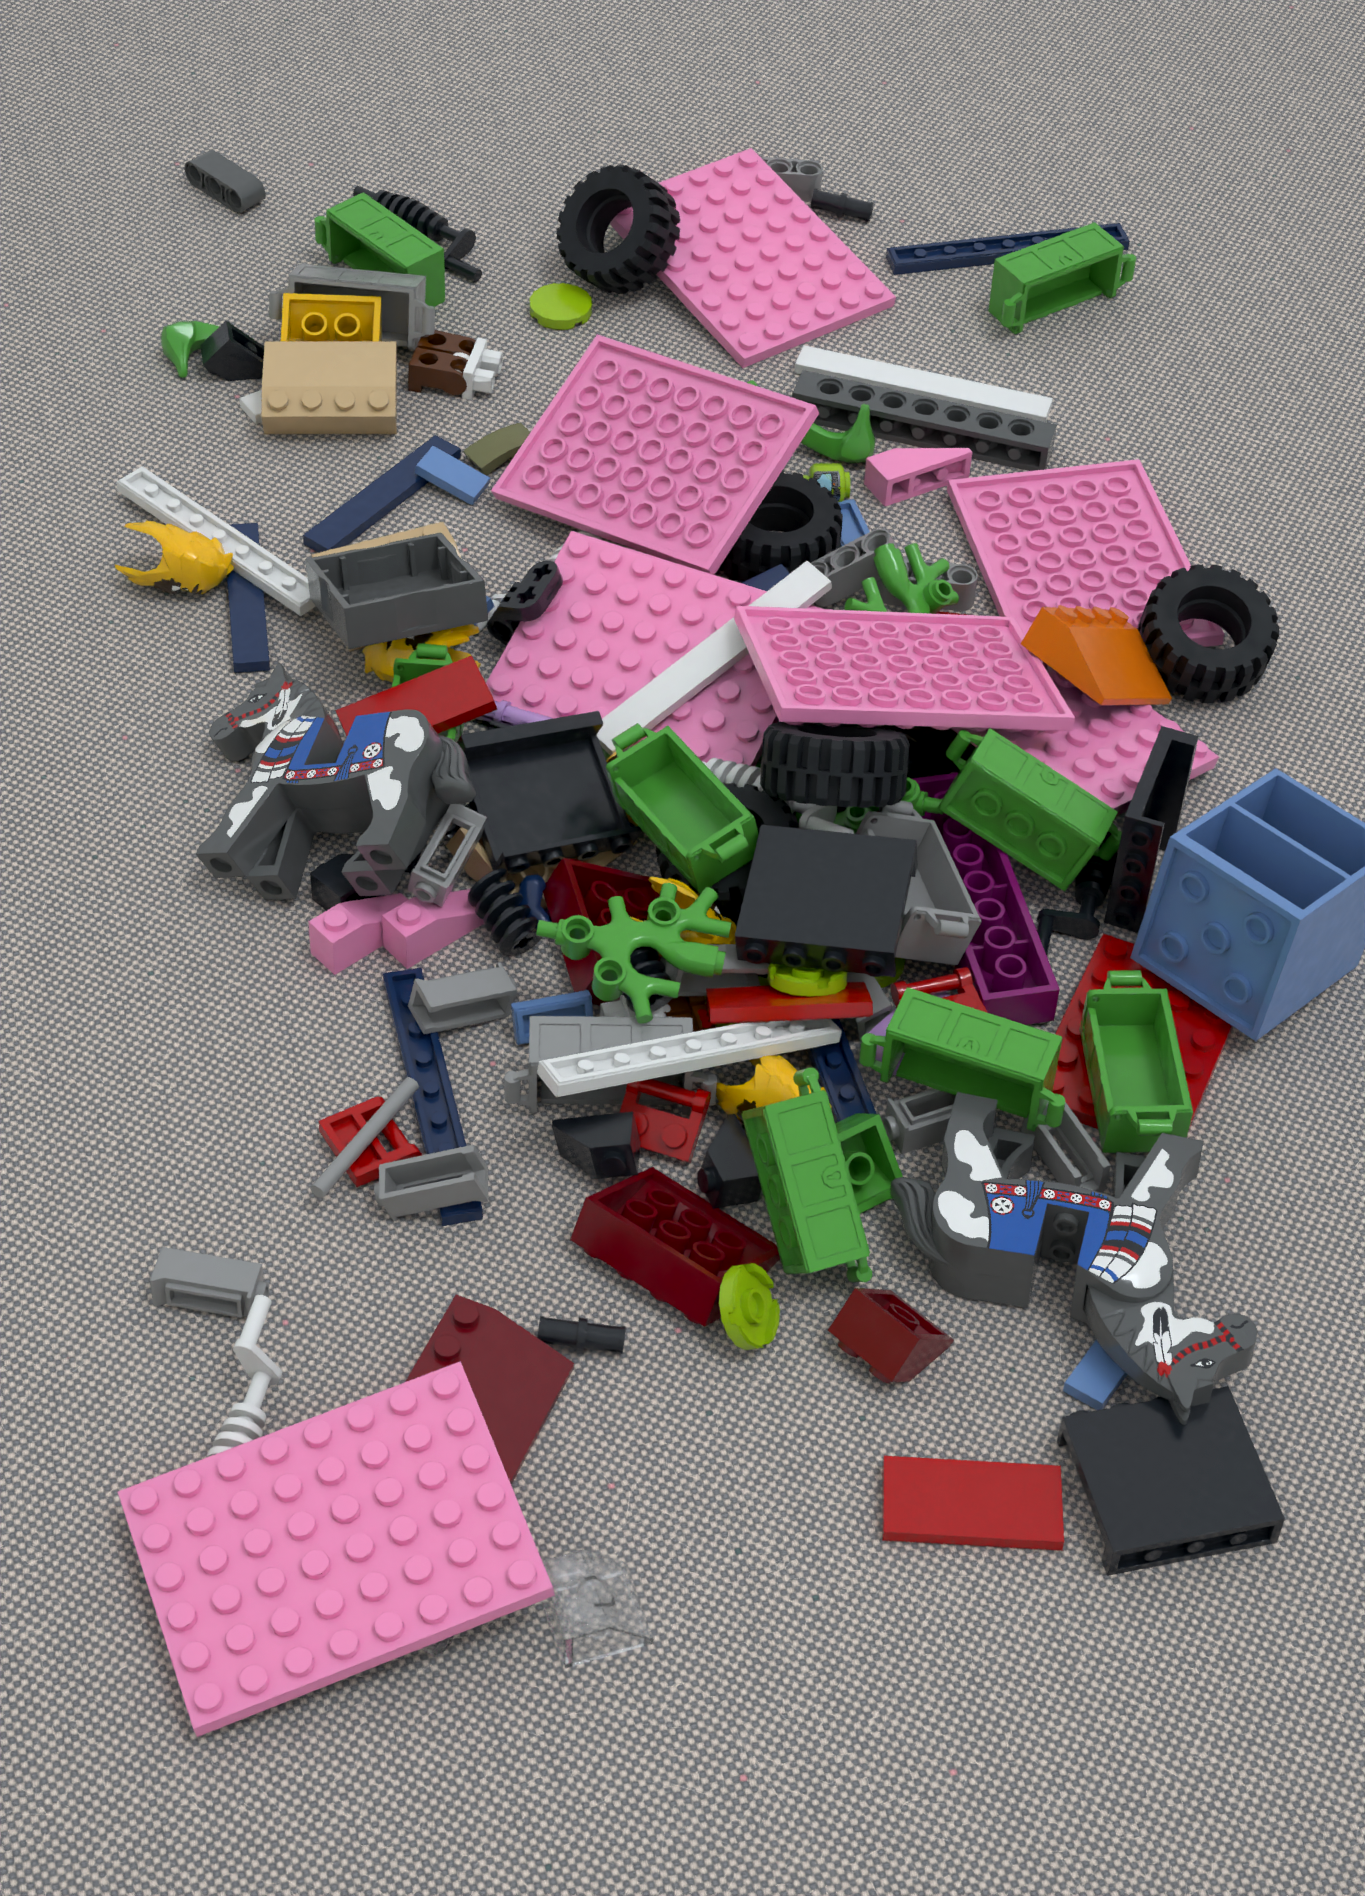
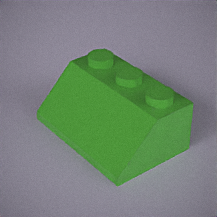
M856 1113L835 1123L859 1214L891 1199L890 1186L892 1180L903 1176L880 1114Z

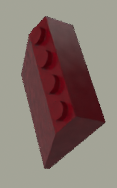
M564 857L546 882V888L543 890L552 922L559 923L560 919L566 920L571 916L580 915L588 918L593 926H603L611 922L608 900L611 897H623L629 917L644 921L647 920L650 903L660 896L651 887L652 883L648 880L649 876ZM591 950L590 954L585 958L572 960L562 953L574 992L589 990L592 1004L600 1006L601 1003H607L599 999L592 990L594 967L602 959V956L598 952Z
M653 1167L586 1197L570 1238L572 1242L582 1247L587 1255L602 1260L616 1269L621 1277L641 1285L650 1291V1294L655 1299L667 1302L684 1313V1316L689 1321L701 1324L704 1327L721 1318L719 1307L720 1286L724 1274L732 1266L755 1263L767 1273L780 1260L779 1251L775 1243L721 1209H713L708 1201Z
M455 1295L405 1382L461 1361L512 1485L574 1369V1363L495 1308Z

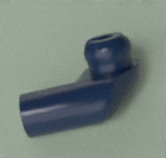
M536 874L524 877L519 884L518 893L520 892L524 898L518 906L528 905L531 912L526 919L536 917L538 921L552 922L551 917L540 906L546 883L541 876Z

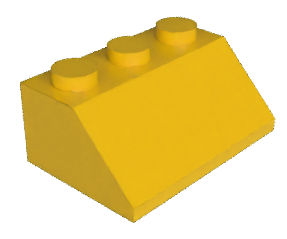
M283 293L281 341H382V299L380 296Z

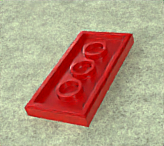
M471 655L335 711L347 737L355 717L360 715L405 709L417 710L425 715L438 734L497 710V707Z
M847 982L845 989L836 994L810 997L787 994L771 986L706 988V1003L710 1023L712 1024L863 1018L873 1016V1001L865 982Z
M883 1456L882 1540L1062 1551L1064 1545L1061 1466Z

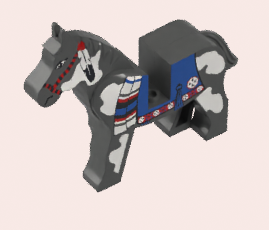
M278 663L269 679L255 684V689L252 690L242 704L216 719L209 729L211 739L229 761L242 760L253 752L252 768L247 783L227 808L217 829L199 846L196 855L215 878L247 877L264 900L296 899L313 838L317 832L337 834L364 832L359 836L356 843L358 851L345 863L342 874L359 896L392 895L405 870L425 847L431 832L446 814L450 804L471 802L476 797V791L470 779L466 755L457 742L451 738L439 736L425 715L412 709L356 716L343 745L334 719L319 698L304 683L292 679L289 674H286L285 668L281 663Z
M957 1092L943 1143L942 1169L945 1178L936 1193L929 1182L914 1178H895L890 1186V1195L900 1211L905 1231L914 1245L928 1256L929 1268L935 1281L944 1290L958 1297L1028 1308L1040 1256L1059 1262L1077 1264L1070 1317L1088 1324L1107 1355L1138 1384L1152 1393L1168 1399L1179 1422L1186 1425L1191 1406L1209 1403L1213 1387L1217 1381L1249 1367L1252 1362L1258 1334L1256 1325L1252 1320L1241 1314H1228L1216 1322H1211L1204 1318H1182L1177 1316L1174 1311L1173 1257L1163 1228L1175 1211L1177 1198L1181 1190L1197 1177L1204 1141L1162 1133L1146 1157L1116 1152L1112 1196L1070 1184L1020 1179L1030 1171L1035 1135L995 1127L998 1100Z

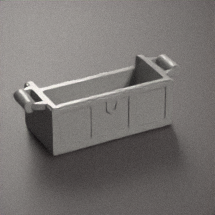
M299 264L288 274V287L269 292V318L276 319L280 323H282L283 293L380 296L382 299V341H396L397 346H408L409 350H415L422 336L426 334L431 335L435 332V307L428 306L425 303L426 276Z
M907 801L879 807V812H867L856 834L917 841L918 866L916 876H911L895 957L958 965L982 921L935 821L923 819L913 809V804Z
M530 1016L529 1069L518 1072L508 1071L505 1074V1101L509 1104L518 1103L529 1106V1113H537V1079L541 1080V1104H622L627 1084L555 1097L537 1074L539 1061L693 1032L692 1018L653 1017L648 1023H638L636 1017ZM689 1071L653 1078L678 1086V1081H682V1088L692 1090L693 1082H701L700 1089L711 1092L709 1106L713 1105L716 1101L717 1077L713 1073L704 1074L698 1071ZM521 1080H529V1095H521ZM641 1093L638 1103L640 1105H678V1103ZM682 1105V1115H690L692 1107Z

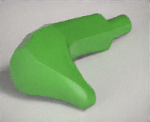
M178 321L163 327L161 333L163 354L174 364L179 377H187L189 356L195 350L201 349L200 345L219 326L198 321Z
M864 403L861 405L858 416L849 430L835 433L813 423L801 443L837 461L848 463L866 462V458L873 456L875 450V436L870 424L869 405Z

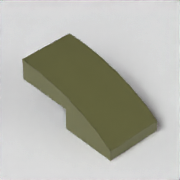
M522 423L512 424L486 435L463 452L466 458L481 473L487 476L507 459H513L530 434V431Z

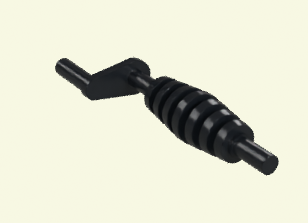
M361 186L355 187L353 196L364 192L429 239L438 242L445 238L451 241V245L444 252L445 269H450L474 281L480 280L482 270L460 260L474 247L476 241L474 231L465 228L460 232L449 227L446 218L414 198L400 196L385 190H379L377 193H374Z
M1107 832L1103 842L1098 847L1099 849L1111 835L1110 832ZM1118 850L1109 861L1092 855L1075 877V899L1081 905L1079 913L1053 909H1042L1038 912L1037 932L1046 955H1048L1052 930L1082 940H1090L1098 936L1100 922L1094 917L1095 909L1101 906L1106 899L1113 879Z

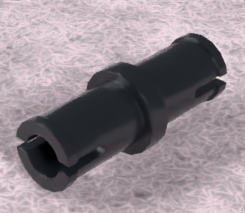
M815 188L810 208L836 213V217L843 218L845 215L870 222L874 202L850 198L847 193L843 192L841 195Z
M540 1316L537 1338L546 1344L575 1347V1352L584 1353L585 1348L623 1354L626 1326L587 1323L588 1318L579 1317V1321Z

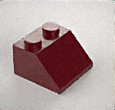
M855 1288L828 1329L831 1334L839 1339L837 1345L841 1350L855 1358L860 1356L871 1365L869 1371L876 1378L887 1384H891V1382H910L946 1351L954 1341V1339L893 1291L884 1289Z

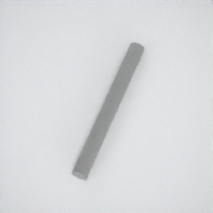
M406 1077L312 1184L310 1189L315 1196L323 1198L417 1091L419 1085L413 1078Z

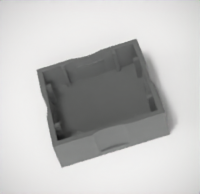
M441 532L394 541L376 547L354 549L305 559L310 599L348 649L488 621L485 580L468 562L458 556L456 548Z

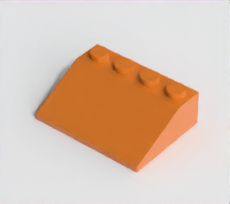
M1058 605V607H1042L1021 642V645L1100 705L1169 704L1172 700L1138 629L1127 622L1129 617L1124 612L1114 607H1110V609H1101L1095 606L1092 609H1085L1081 606L1067 608L1062 605Z

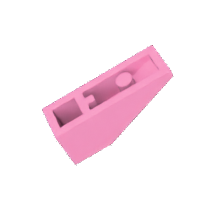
M894 448L866 458L864 485L886 507L947 486L948 480L969 478L972 451L969 448Z
M471 889L450 892L442 907L433 902L427 903L417 897H413L383 914V947L408 969L483 925V919H480L475 912L476 907H473L468 901V893Z
M402 893L338 903L308 921L311 954L336 975L383 946L382 915L409 899Z

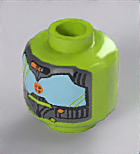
M815 463L810 466L808 475H803L805 479L813 478L818 481L821 488L826 487L838 502L850 498V472H845L843 466L839 463Z

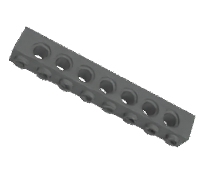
M805 370L802 371L792 393V398L816 405L819 415L814 423L820 426L843 431L849 430L858 416L861 405L864 403L870 407V424L875 438L921 448H969L972 451V459L1027 471L1047 469L1053 452L1057 425Z

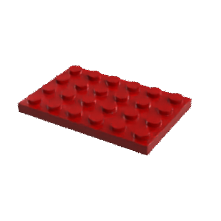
M1103 933L1055 1033L1063 1038L1052 1092L1060 1094L1065 1098V1102L1080 1123L1098 1129L1079 1030L1086 994L1089 990L1104 989L1108 971L1140 970L1142 977L1148 982L1151 989H1167L1193 1110L1191 1127L1233 1026L1131 959L1134 943ZM1121 986L1111 988H1141V986Z

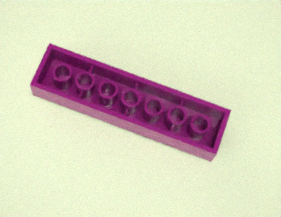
M958 773L911 779L919 784L920 791L928 792L929 797L943 799ZM925 812V815L921 817L935 821L982 921L955 968L967 967L970 970L973 985L988 1013L1024 1025L1054 1021L1060 989L1007 853L947 814L943 813L941 815Z

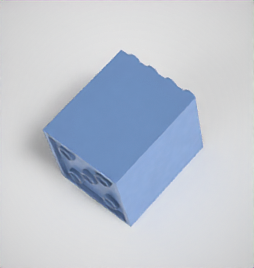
M1275 768L1170 836L1130 958L1254 1041H1257L1359 964L1365 948V823Z

